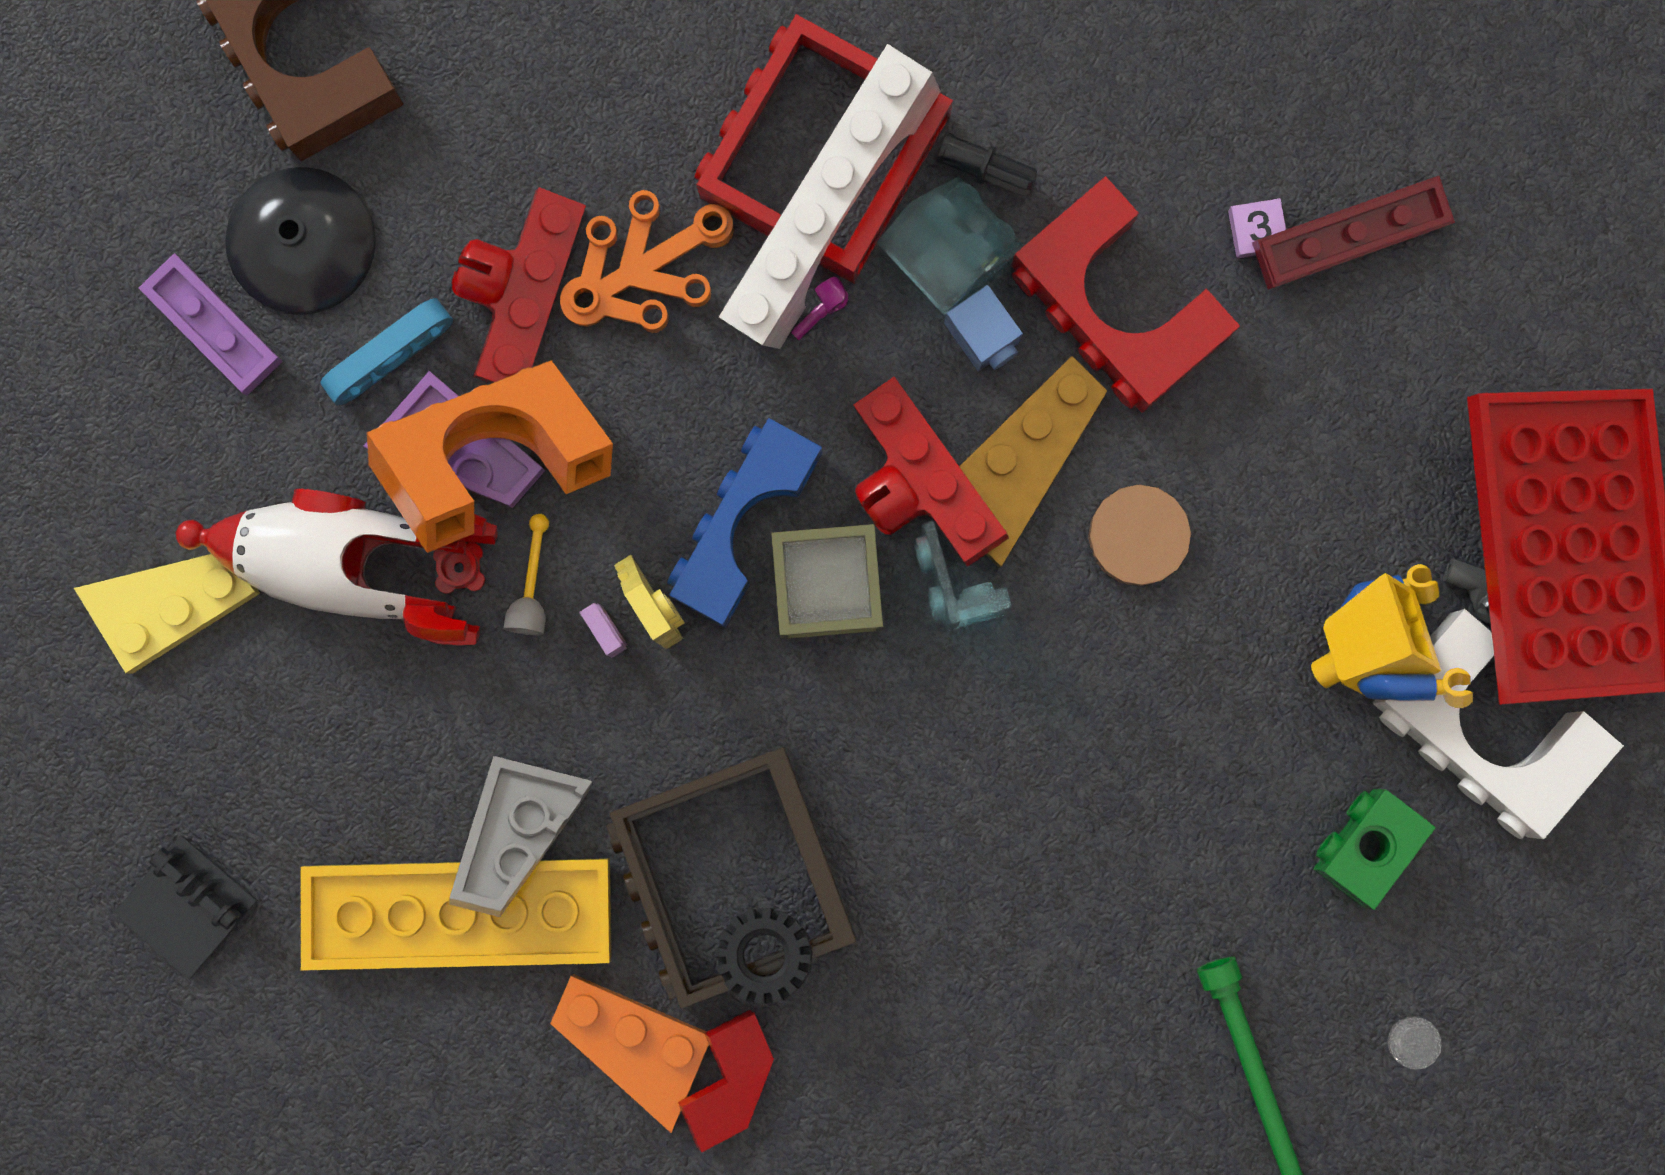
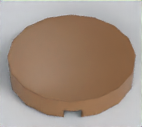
M1135 485L1121 488L1101 502L1091 518L1088 539L1093 556L1105 574L1120 583L1144 586L1162 581L1179 568L1188 553L1191 531L1187 514L1174 497L1156 487Z

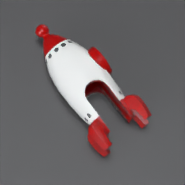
M299 488L294 490L292 502L244 511L224 518L208 529H204L203 525L196 520H186L176 530V540L182 548L192 550L204 545L214 558L230 572L273 598L307 609L378 619H404V625L411 635L437 644L476 645L480 637V626L467 624V621L450 618L453 616L457 608L456 606H451L441 601L372 590L368 586L364 576V566L368 556L376 548L384 544L424 548L403 517L365 509L366 502L363 500L329 492ZM474 514V534L440 547L436 551H448L466 555L465 542L495 545L498 537L497 526L486 522V518Z

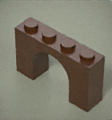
M196 0L209 24L214 26L219 23L226 38L220 40L219 43L235 68L242 65L250 78L242 83L250 99L258 110L266 107L273 119L271 123L266 125L273 140L282 152L289 148L301 162L404 105L370 46L314 76L293 77L271 68L266 54V39L269 29L275 18L285 8L299 0Z

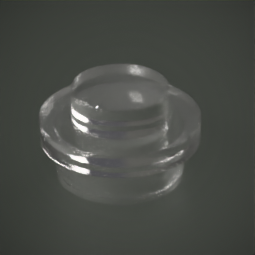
M1411 1016L1399 1020L1392 1027L1388 1037V1047L1392 1057L1402 1066L1409 1069H1423L1433 1064L1438 1058L1441 1051V1037L1431 1022L1420 1017Z

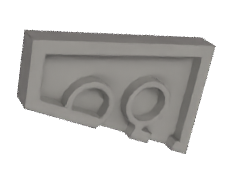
M493 756L450 894L449 904L501 917L591 790L592 781Z

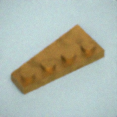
M1073 356L959 466L1009 536V539L986 554L999 568L1003 565L1107 393V390Z

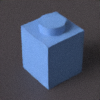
M988 285L946 313L945 326L978 372L989 364L996 370L1018 354L1015 346L1019 344L1023 333Z

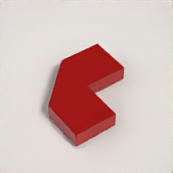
M751 1010L704 1033L723 1079L678 1102L695 1144L701 1152L748 1128L774 1058L758 1020Z

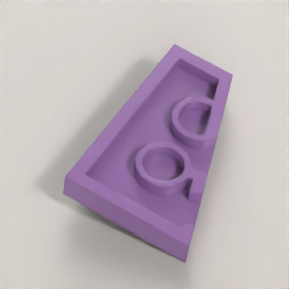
M429 371L384 423L397 421L425 410L432 404L443 403L456 398L458 395ZM487 438L471 442L457 450L448 460V464L466 490L511 508L518 503L545 472L538 463L511 440L503 438ZM366 442L363 447L368 450V446H367V442Z

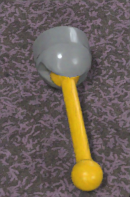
M535 514L529 521V527L533 534L524 596L514 601L506 611L503 629L509 632L524 635H544L546 615L541 604L534 599L542 536L549 527V520L543 514Z

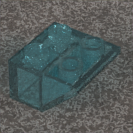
M960 176L910 202L877 241L878 245L944 316L983 288L1013 261L1015 253L1024 246L1015 237L1011 226L999 219L982 201L979 192L970 184L965 183Z

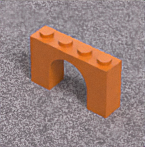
M552 360L533 368L522 369L515 375L492 384L476 387L469 393L443 403L432 404L425 410L397 421L386 422L378 428L367 432L369 466L427 553L474 534V500L448 464V460L457 450L471 442L487 438H503L527 446L539 456L565 494L611 476L612 441Z

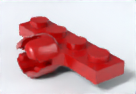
M539 187L535 191L518 245L514 250H505L478 239L469 241L462 250L458 263L465 267H459L457 272L454 271L452 290L456 296L483 305L492 312V323L473 377L494 383L515 375L522 369L532 368L586 205Z
M892 377L853 405L888 457L881 469L860 482L855 489L857 499L882 533L892 535L916 517L928 515L935 521L967 567L1009 539L1005 529L895 377Z

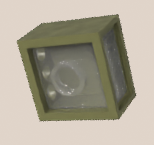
M874 524L772 533L781 639L882 631L883 620Z

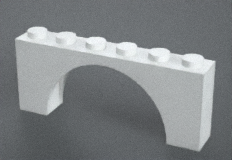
M886 45L719 318L763 346L778 349L782 347L806 308L805 298L814 273L848 211L889 153L906 136L915 134L941 92L930 70L892 46Z

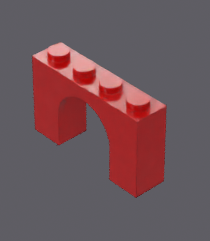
M1105 176L1015 253L1011 267L1015 270L1012 273V277L1024 293L1030 297L1036 294L1048 307L1045 310V314L1058 331L1063 334L1069 331L1081 344L1078 351L1085 362L1095 371L1102 368L1113 380L1114 384L1111 388L1117 398L1126 407L1131 409L1133 406H1136L1143 413L1227 341L1240 325L1207 288L1167 323L1149 332H1122L1108 326L1096 316L1085 294L1084 278L1086 268L1098 255L1128 231L1139 215L1138 211Z

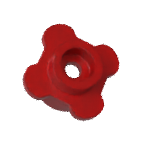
M468 542L466 544V555L448 551H434L433 558L436 561V571L438 574L435 585L440 592L450 594L455 589L468 588L470 591L475 592L484 586L485 576L480 573V559L483 557V549L480 545ZM458 563L464 566L463 571L460 573L455 571V566Z

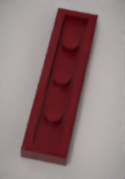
M1436 176L1252 242L1267 289L1269 290L1453 224L1455 221L1440 176Z

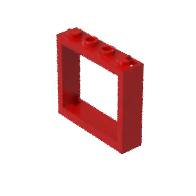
M797 14L788 28L782 25L775 33L768 51L772 56L763 70L757 67L751 74L744 89V94L748 96L739 112L732 110L728 114L719 133L723 140L714 155L709 152L705 154L694 177L699 180L696 185L699 197L702 200L724 207L731 216L767 236L770 235L781 214L723 183L722 179L800 45L807 47L863 79L867 78L878 60L874 56ZM939 93L915 134H910L845 249L830 242L819 265L853 284L855 283L950 118L953 104L952 99Z

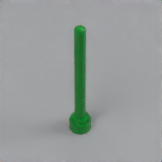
M1225 957L1206 963L1196 970L1203 990L1209 991L1212 999H1218L1280 1173L1281 1175H1303L1237 993L1241 990L1239 981L1243 977L1236 957Z

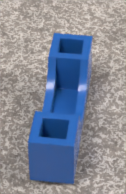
M770 418L767 419L762 429L754 426L749 433L741 450L742 453L747 455L738 473L731 469L725 476L717 492V496L723 499L714 516L707 513L703 516L692 537V540L698 543L689 560L683 557L679 559L667 584L673 586L669 594L672 599L724 628L727 627L750 585L746 577L739 570L733 552L734 535L740 520L750 508L763 500L780 496L799 498L822 456L821 446Z

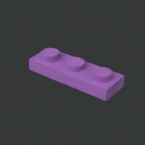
M175 253L139 287L147 298L246 396L283 362Z

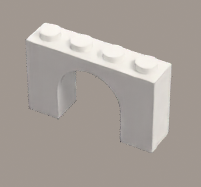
M1465 609L1450 613L1430 636L1441 671L1435 674L1436 679H1443L1445 673L1450 669L1462 668L1469 673L1472 681L1494 656L1492 632ZM1456 685L1451 689L1454 691H1464L1468 685ZM1436 695L1434 701L1376 699L1373 702L1383 712L1379 718L1390 730L1401 737H1404L1406 734L1410 735L1422 746L1418 752L1428 763L1440 771L1447 767L1461 780L1457 785L1458 788L1471 800L1480 805H1483L1486 801L1500 813V816L1497 818L1498 823L1519 839H1522L1524 836L1527 838L1545 839L1624 746L1584 711L1570 712L1560 719L1528 757L1514 765L1502 767L1484 760L1473 751L1462 733L1459 720L1460 708L1449 706L1445 702L1443 695Z

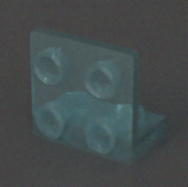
M934 521L923 523L920 537L915 539L914 550L921 574L931 573L934 587L929 588L927 597L934 622L943 620L946 631L1005 616L1012 608L1007 587L994 590L992 582L965 588L962 590V594L959 595L960 600H955Z

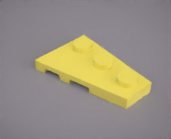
M632 555L615 564V569L618 572L617 575L621 580L620 584L623 593L652 640L668 649L684 639L677 629L685 624L681 615L665 593L663 594L660 589L654 592Z

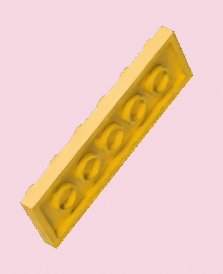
M610 859L540 860L501 917L449 904L450 894L460 862L302 866L301 970L610 963Z

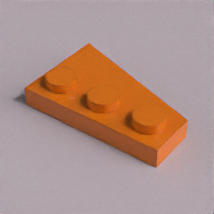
M575 974L571 975L550 1024L672 1133L681 1112L678 1102L687 1098L709 1046L704 1034L707 1031Z

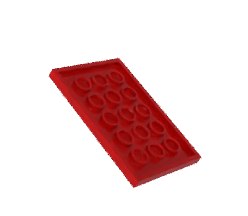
M1653 389L1478 393L1467 397L1499 705L1665 692V490Z

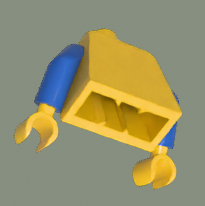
M1417 564L1411 567L1405 579H1402L1399 575L1390 576L1385 573L1376 580L1361 582L1353 587L1339 610L1326 619L1323 626L1330 652L1311 664L1315 678L1324 688H1329L1341 681L1342 684L1370 699L1434 701L1436 695H1443L1445 702L1454 708H1464L1473 702V692L1468 690L1454 691L1451 689L1456 685H1469L1471 683L1470 675L1464 669H1450L1445 673L1443 679L1435 678V674L1440 672L1441 668L1419 605L1432 603L1439 597L1438 582L1432 581L1431 570L1427 566Z

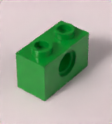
M1373 789L1370 794L1363 791L1353 801L1346 813L1351 819L1339 834L1334 831L1322 842L1316 852V856L1320 860L1313 868L1314 871L1361 907L1372 910L1376 909L1436 828L1386 789ZM1372 831L1379 839L1380 848L1375 857L1367 860L1360 852L1359 843L1365 833Z

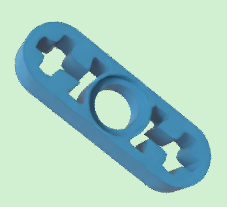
M437 298L421 303L331 369L322 378L320 385L335 405H343L352 401L441 336L451 326L453 318Z

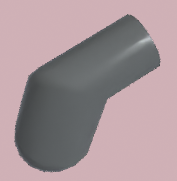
M1452 558L1445 569L1443 581L1466 589L1476 614L1483 622L1491 624L1485 569Z

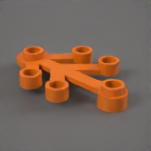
M641 190L634 193L629 201L632 220L620 267L602 278L607 251L608 248L616 243L618 231L610 218L606 216L592 218L586 227V234L590 243L582 274L580 277L570 280L561 292L560 305L564 315L572 323L579 326H592L599 323L604 317L639 324L644 330L657 333L662 331L669 321V315L663 303L658 300H647L639 305L615 298L614 296L629 287L683 299L686 304L692 307L705 305L710 300L711 287L704 276L691 274L682 278L656 271L701 244L709 248H719L727 244L734 232L733 220L729 211L720 205H706L695 214L694 222L691 226L645 253L652 222L660 214V204L655 194L650 191ZM649 200L654 204L653 210L650 213L642 215L636 212V206L640 201ZM710 216H717L722 220V225L719 229L710 231L704 227V221ZM606 225L611 229L607 239L597 240L593 237V232L598 226ZM700 283L705 287V292L700 298H691L687 295V289L691 284ZM583 292H589L594 296L592 304L586 308L576 305L578 295ZM652 308L662 312V318L656 324H648L644 321L645 313Z

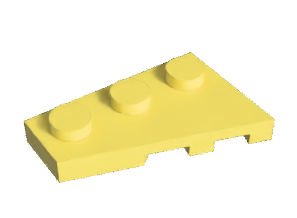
M212 554L74 588L124 672L129 674L135 673L260 594L257 588L230 572Z

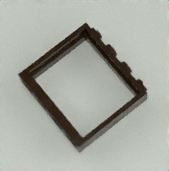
M785 747L609 813L613 823L606 825L611 838V846L615 854L624 852L630 869L629 872L623 874L627 890L634 903L642 901L648 920L641 922L646 942L651 951L659 949L666 967L659 970L663 987L665 986L670 1000L677 997L681 1009L729 991V989L724 984L725 981L722 975L719 974L696 983L693 982L635 824V820L770 769L830 932L809 939L813 952L811 959L856 942V936ZM782 949L748 962L746 965L755 975L766 977L781 969L785 960V951Z

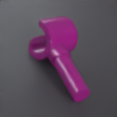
M831 277L815 288V292L822 303L813 308L791 331L798 340L820 319L824 318L827 314L843 309L847 305L848 293L837 277Z

